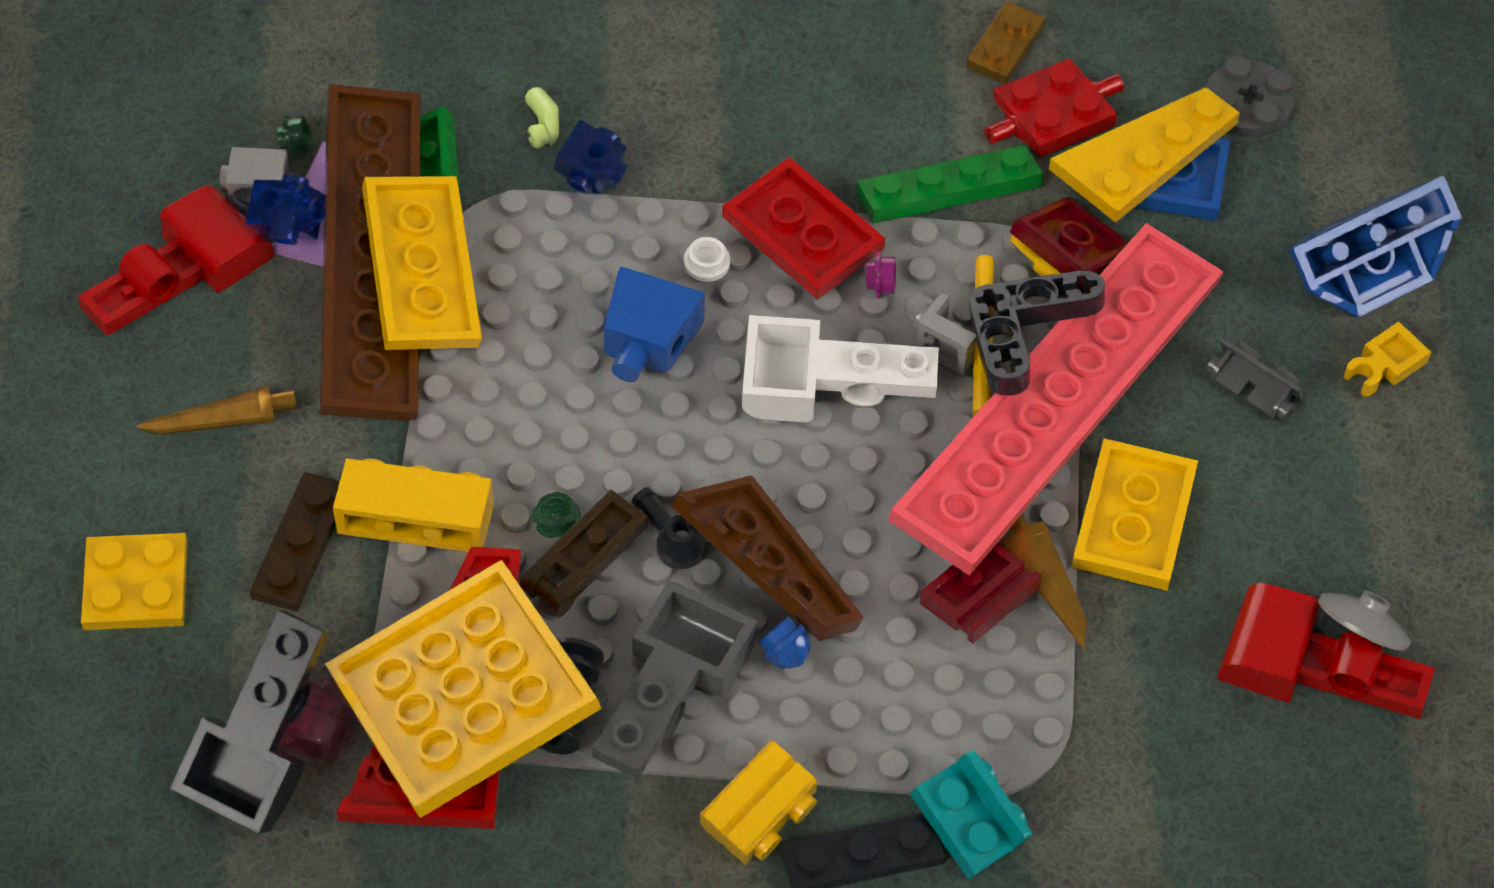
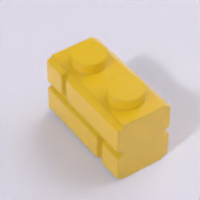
M770 740L700 813V824L745 866L755 856L762 861L780 843L782 837L777 832L790 819L796 824L802 821L816 805L817 800L813 795L816 793L817 780L802 765L794 761L775 741Z

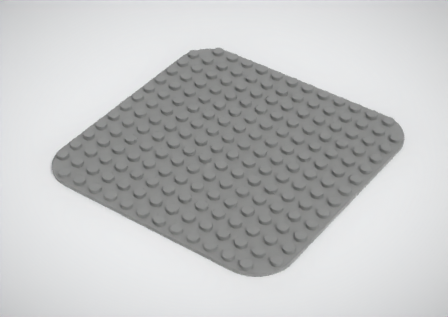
M509 190L484 199L464 211L462 214L482 340L478 348L421 349L418 378V415L416 420H409L402 466L422 465L434 471L456 474L472 472L481 477L492 478L494 507L484 547L521 549L520 581L527 570L611 489L631 503L632 498L638 491L645 487H650L654 491L656 499L673 517L680 515L671 507L678 493L752 475L864 617L856 631L819 641L805 629L811 644L805 662L799 667L781 669L769 660L766 661L762 656L766 651L758 643V640L788 616L797 626L800 623L706 538L705 554L697 565L688 569H674L664 564L656 550L659 531L648 520V528L575 599L572 607L562 617H556L545 608L546 602L538 596L531 598L526 594L555 638L571 637L585 640L602 650L605 658L603 664L597 667L600 672L597 683L592 684L595 689L594 694L602 709L582 720L585 728L583 734L577 737L580 745L574 753L558 755L536 748L512 762V764L622 772L593 758L592 748L645 664V661L633 656L632 637L667 581L671 580L758 620V631L752 651L725 697L721 698L695 686L686 701L685 711L676 731L669 740L661 741L642 774L732 781L770 740L775 741L794 761H797L815 777L817 788L910 795L909 793L914 788L955 763L963 754L971 749H974L980 758L986 760L993 767L997 775V783L1006 796L1031 786L1052 769L1064 752L1072 729L1075 638L1040 593L1036 591L975 643H971L965 632L961 629L955 631L920 604V591L953 564L888 521L891 509L973 418V363L964 375L938 363L936 398L885 395L884 400L879 404L863 407L848 403L842 397V392L816 390L814 418L810 422L758 419L747 414L742 408L749 315L820 320L819 340L915 346L917 330L913 328V323L917 313L925 303L931 305L938 295L943 292L950 296L947 320L958 322L973 333L970 321L969 296L975 290V259L978 256L989 255L993 257L994 283L1040 277L1033 270L1034 263L1010 241L1012 226L916 217H901L872 224L867 214L856 213L885 237V249L881 253L882 257H895L896 292L895 294H881V299H878L875 289L866 288V264H864L817 300L722 217V205L725 203L549 190ZM702 237L718 239L730 254V268L722 278L716 281L703 282L692 278L684 268V254L696 239ZM621 266L705 292L704 322L671 369L661 373L643 367L635 382H626L616 377L611 370L616 358L610 357L604 352V324L617 274ZM1058 295V299L1063 298V295ZM1034 296L1025 301L1030 304H1044L1049 300L1045 297ZM993 308V317H994V316H997V311H995L994 308ZM1058 321L1020 326L1028 355ZM1005 335L993 336V343L1003 344L1011 340L1010 337ZM1009 361L1002 363V368H1004L1006 373H1011ZM1080 446L1022 513L1029 525L1044 521L1050 530V537L1075 593L1077 569L1071 568L1078 541ZM1008 530V531L1004 534V536L998 541V544H1000V541H1001L1003 538H1005L1006 536H1008V535L1011 534V532H1010L1009 530ZM677 531L674 533L675 535L680 537L688 535V533L685 531ZM389 541L374 635L448 592L468 552ZM556 572L549 580L558 586L565 577Z

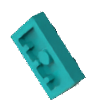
M974 749L963 754L955 763L926 780L909 793L968 880L1016 849L1032 836V832L1027 826L1024 812L1016 803L1009 800L997 783V775L993 767L986 760L980 758Z

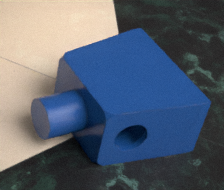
M621 266L617 274L604 324V352L608 356L616 358L611 367L613 374L623 381L635 382L643 367L661 373L669 371L704 322L705 292Z

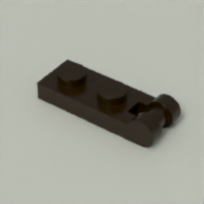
M611 489L527 570L521 578L519 586L531 598L538 596L545 601V608L559 618L562 617L572 607L575 599L648 528V516ZM556 572L565 577L558 586L549 580Z

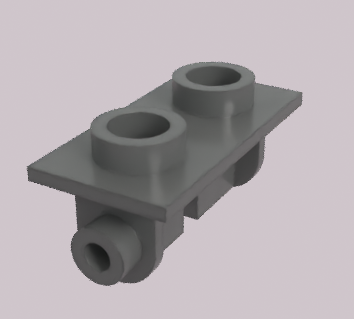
M1222 338L1220 344L1223 353H1225L1224 356L1220 358L1214 355L1205 371L1211 374L1210 379L1238 397L1249 383L1252 384L1255 388L1246 399L1247 403L1273 420L1278 417L1286 421L1295 408V405L1290 403L1291 399L1294 397L1301 403L1304 400L1302 388L1298 386L1301 382L1299 378L1279 365L1274 370L1259 361L1261 355L1248 344L1238 340L1233 345Z

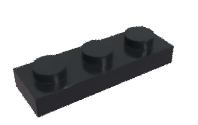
M923 813L780 843V852L790 888H834L942 865L945 861L940 839Z

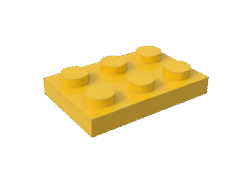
M1104 438L1071 568L1168 591L1198 460Z

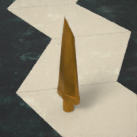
M266 386L247 393L156 417L138 424L136 427L163 435L257 423L266 424L275 422L274 413L297 409L298 406L294 390L271 394L270 386Z
M1021 514L1010 527L1009 531L1011 534L1003 538L1000 544L1025 563L1024 568L1031 573L1037 571L1042 575L1041 588L1037 591L1082 649L1085 650L1087 618L1050 537V530L1044 521L1029 525L1023 514Z

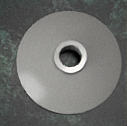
M1364 591L1360 598L1342 593H1322L1318 599L1320 607L1334 620L1376 644L1398 651L1407 650L1411 644V640L1404 629L1387 613L1391 604L1373 592Z

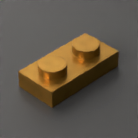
M1006 1L967 58L966 68L1006 84L1044 28L1046 17Z

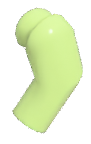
M535 87L527 92L525 102L538 117L539 124L530 126L527 133L530 135L528 139L532 146L540 149L548 144L550 147L553 146L559 139V108L542 88Z

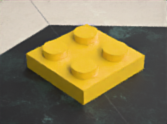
M186 533L86 537L81 614L83 630L184 626L187 565Z

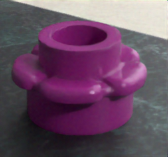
M881 252L876 254L875 261H867L866 288L875 289L878 299H881V294H895L896 259L895 257H882Z

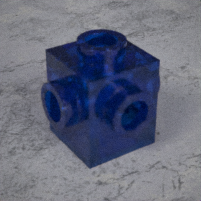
M579 119L556 156L553 170L567 177L566 182L580 193L589 195L592 191L596 194H602L608 185L615 189L625 174L628 164L622 161L627 147L621 144V138L613 131L605 127H598L596 129Z
M284 174L281 180L254 179L245 224L280 244L297 245L298 239L318 240L320 225L325 215L324 204L326 195L309 186L310 180L298 175Z

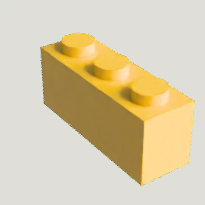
M346 458L333 506L337 534L469 552L471 547H484L494 507L492 478L481 477L472 472L456 474L434 471L422 465L411 467L391 465L371 458L364 460Z

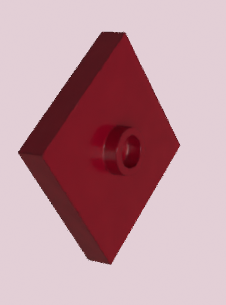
M1070 196L1016 219L1010 230L1012 235L1060 273L1091 271L1100 275L1129 243Z

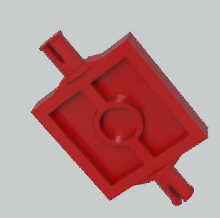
M1068 58L995 88L993 99L1005 114L1006 120L985 127L984 134L987 139H990L992 145L1015 135L1018 139L1027 143L1039 158L1115 127L1117 113L1104 98L1124 91L1123 80L1115 73L1113 76L1095 83L1086 78L1075 63Z

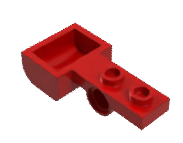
M202 186L162 210L160 214L162 237L168 244L158 250H155L150 244H140L132 248L122 258L118 273L78 295L79 307L106 336H109L202 280L217 294L274 258L272 244L214 186Z
M1257 583L1248 587L1219 668L1218 680L1286 703H1291L1298 683L1421 719L1434 676V667L1383 653V646L1354 632L1344 633L1340 636V639L1314 633L1320 605L1318 603L1319 600L1313 596L1266 583Z

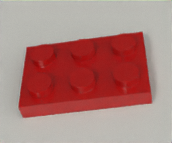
M788 157L722 205V217L817 300L861 268L867 261L874 258L878 252H882L885 249V237L791 157Z

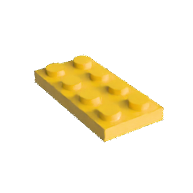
M457 176L365 177L362 191L385 350L478 348L482 335Z

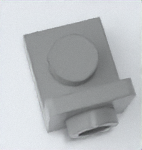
M941 292L931 305L925 303L915 317L913 328L917 330L915 346L939 348L938 363L964 375L973 363L977 335L970 332L964 325L947 320L950 296Z

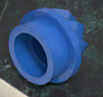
M788 616L758 640V643L766 651L762 656L766 661L769 660L781 669L801 666L805 662L811 646L808 635L805 632L806 628L802 624L797 626Z

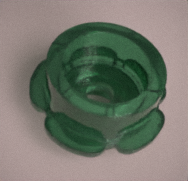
M286 115L282 120V125L276 128L277 140L282 150H287L295 158H299L300 153L312 151L313 149L311 130L303 115L294 118L291 115Z
M553 492L543 496L532 512V521L537 523L536 530L542 536L550 539L562 537L581 518V512L577 504L574 503L571 497L560 492ZM560 516L561 519L554 521L552 517Z

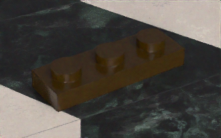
M308 472L303 473L249 591L251 599L298 612L336 526L333 506L340 481Z

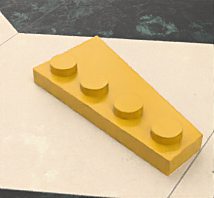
M1205 87L1050 158L1049 170L1114 222H1117L1237 125L1240 112Z

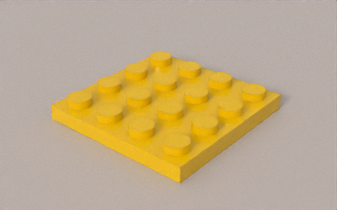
M502 560L325 663L330 675L419 818L602 709L594 692Z

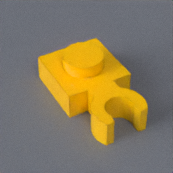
M1398 321L1364 345L1361 354L1363 357H1356L1348 363L1344 378L1348 381L1355 375L1366 376L1368 379L1363 383L1360 394L1363 397H1367L1377 391L1382 378L1385 377L1395 386L1427 364L1431 351Z

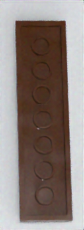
M329 84L326 115L320 414L409 422V420H416L418 415L419 349L385 350L362 185L365 177H420V93Z

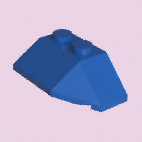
M1440 176L1381 199L1306 235L1293 245L1289 251L1308 293L1351 316L1360 317L1433 281L1447 252L1453 231L1457 230L1462 217L1445 177Z

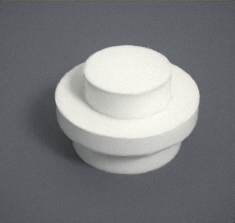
M702 237L692 242L684 254V268L696 280L703 282L716 281L728 272L730 268V254L718 239Z

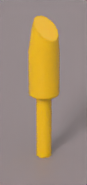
M1014 235L1010 237V241L1034 263L1033 270L1040 276L1061 274Z

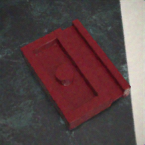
M997 543L970 575L954 565L950 566L920 591V604L955 631L961 629L968 635V640L971 643H975L1041 588L1042 575L1037 571L1031 573L1024 568L1025 563Z

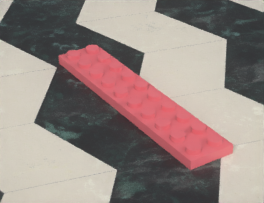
M1146 223L1100 274L1105 281V305L1103 309L1091 316L1058 321L1028 355L1030 359V384L1028 388L1022 393L1013 396L994 393L891 509L888 521L970 575L1219 283L1224 271Z

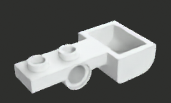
M749 315L742 408L752 417L764 420L810 422L814 418L816 390L842 392V397L848 403L863 407L879 404L884 400L885 395L936 398L939 348L819 340L820 320Z

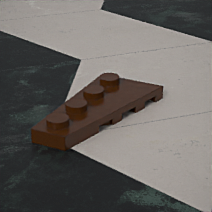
M752 475L678 493L671 507L819 641L857 630L864 618L863 615Z

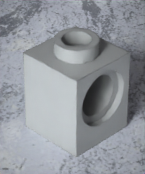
M232 147L229 165L221 166L220 191L228 194L229 202L236 209L285 211L291 178L287 150Z

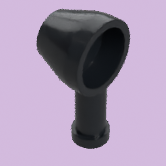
M645 487L638 491L632 498L631 503L646 514L648 520L659 531L656 550L660 560L674 569H688L697 565L705 554V537L681 515L672 517L656 499L655 493L650 487ZM677 531H685L688 533V535L680 537L675 535L674 533Z

